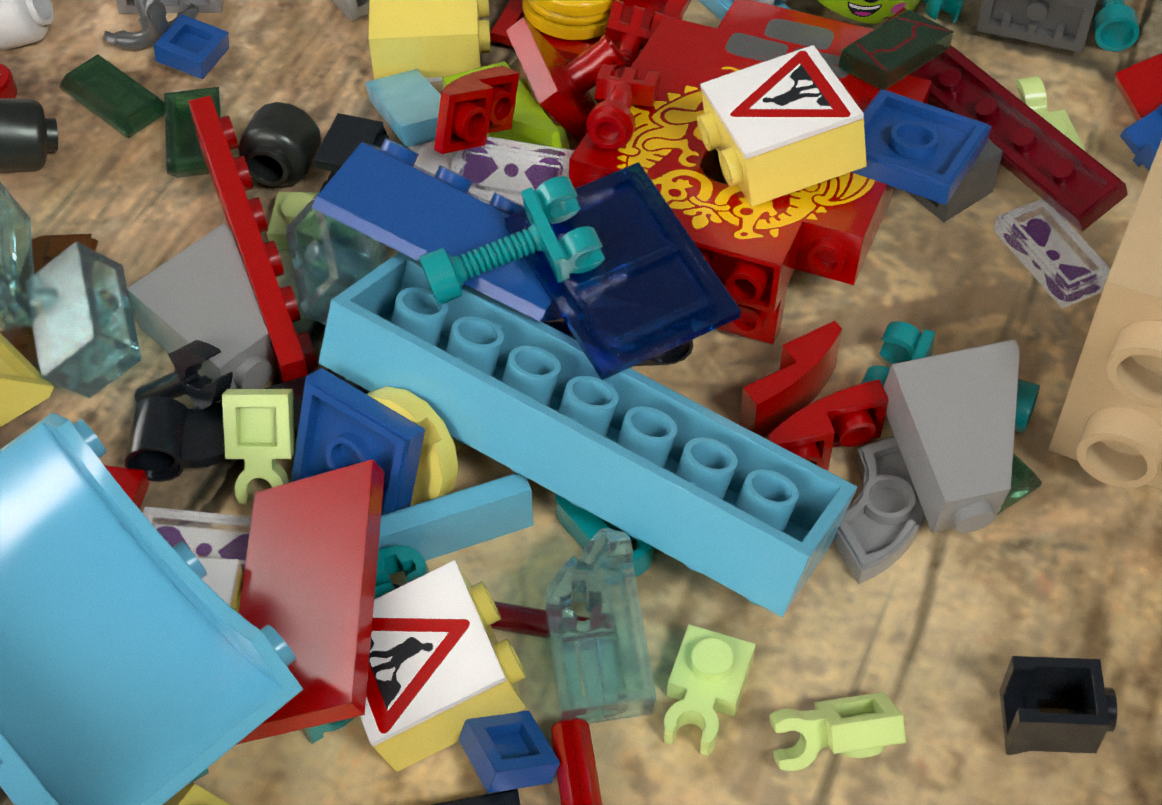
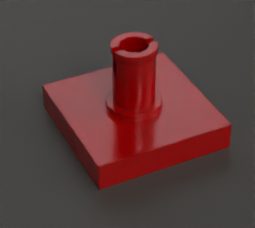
M523 17L506 30L538 103L580 143L587 133L586 122L589 113L596 105L589 90L596 86V78L602 65H614L616 71L619 68H623L626 65V61L613 41L607 35H603L598 42L568 63Z

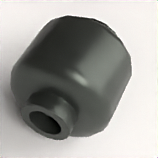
M0 98V172H32L41 170L45 165L47 152L58 151L56 118H45L43 107L35 99Z
M282 102L265 104L254 113L243 132L238 145L239 156H244L249 173L256 181L268 186L285 187L295 185L306 176L313 163V158L321 145L320 129L314 119L297 106Z

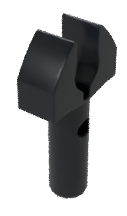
M195 340L168 354L174 365V372L140 386L136 389L134 398L137 403L147 397L161 396L176 399L186 394L190 396L196 409L200 411L222 399V394L231 387L233 372L222 375L215 380L205 375L199 376L198 370L202 368V362L221 353V350L209 343Z

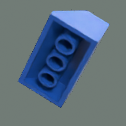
M386 138L381 148L361 142L317 195L312 206L313 209L419 261V256L443 247L449 255L461 258L463 253L466 255L468 251L473 253V249L477 248L479 250V247H485L488 243L491 245V242H497L498 239L504 240L506 236L510 238L511 234L516 235L518 231L522 233L523 229L528 230V227L531 226L530 221L524 219L526 212L524 206L496 192H494L489 202L469 192L473 183L471 179L439 165L436 174H433L415 165L419 156L418 153ZM549 223L558 241L572 230L560 223ZM535 250L533 254L529 252L528 256L523 255L521 259L517 257L516 261L511 260V263L508 264L505 262V265H499L496 269L493 267L491 271L486 269V273L480 272L478 276L474 274V278L468 277L464 284L538 322H546L562 318L583 273L569 274V279L558 283L545 253Z

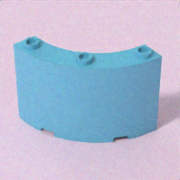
M55 413L49 414L0 449V787L14 805H163L303 690L288 668L296 660V657L274 628L266 625L261 630L238 614L202 580L207 575V572L186 544L180 541L171 547L99 460L107 452L93 430L82 419L72 424L69 419Z

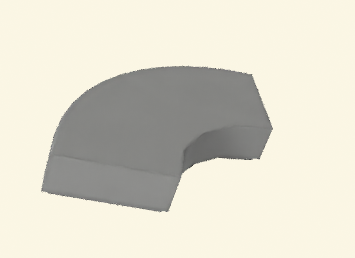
M895 436L857 449L855 463L862 480L861 492L851 507L847 509L833 540L858 584L877 576L899 560L917 537L924 521V511Z

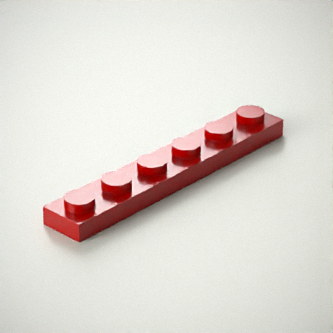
M211 95L190 100L188 102L197 138L228 227L232 230L266 324L281 381L284 383L307 376L308 370L318 367L313 345L308 332L296 334L292 324L301 320L298 305L291 285L281 288L278 285L276 277L284 275L282 261L274 240L263 243L261 233L269 231L266 217L259 197L249 200L245 191L252 190L253 184L244 156L233 158L230 151L238 149V142L229 115L218 117Z

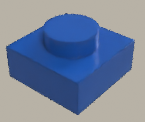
M181 14L154 44L155 61L204 79L229 49V32Z
M530 711L466 719L458 739L487 793L550 784L560 765V761Z

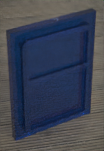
M639 162L576 188L578 197L575 198L581 209L566 221L549 223L558 241L571 230L584 226L593 227L603 245L600 249L605 257V260L599 266L585 273L569 274V279L558 283L543 251L535 250V253L531 254L529 252L528 256H524L601 380L735 321L741 315L740 308ZM525 210L505 218V227L510 235H516L518 231L522 233L523 229L528 230V227L531 226Z

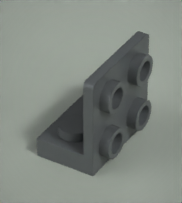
M983 0L976 31L995 34L1002 38H1014L1047 45L1054 49H1066L1082 53L1097 0Z

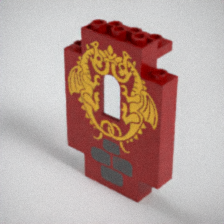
M734 0L717 28L665 16L630 67L638 69L637 80L642 81L645 80L648 71L661 73L659 91L653 107L631 106L630 110L635 117L636 123L631 140L621 148L607 150L598 147L591 140L588 133H586L569 158V178L577 192L578 197L575 198L581 208L580 210L600 216L599 239L603 245L600 249L605 257V260L600 264L605 266L603 296L639 307H676L685 311L690 316L692 322L774 345L781 330L787 287L794 270L855 285L896 188L850 172L751 207L738 185L730 187L728 184L716 182L706 176L701 169L711 150L708 151L706 149L697 124V116L705 114L700 84L812 45L818 50L862 112L865 111L880 90H886L927 104L932 81L890 70L885 71L856 45L859 42L869 53L876 49H890L892 33L753 0ZM879 51L872 55L881 65L887 68L890 52Z

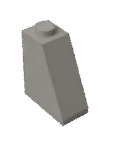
M224 223L127 288L139 327L168 353L195 340L209 343L221 350V353L202 362V368L198 370L199 376L205 375L215 380L222 375L233 372L230 389H261L269 378L278 373L269 333L232 230Z
M1016 339L891 364L883 387L888 396L886 415L932 533L953 528L959 533H969L988 526L996 518L1011 489L1020 348Z

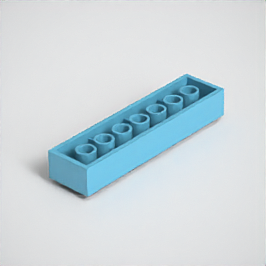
M398 252L331 299L319 364L343 376L350 383L361 386L370 392L385 386L408 390L432 407L444 421L450 436L454 437L458 442L478 450L509 467L516 474L519 473L567 499L571 504L591 512L622 529L631 537L644 541L684 563L691 570L706 575L744 596L751 603L762 606L780 617L784 616L830 548L856 492L857 486L551 326L538 322L465 284L462 286L463 296L438 306L421 263L401 252Z

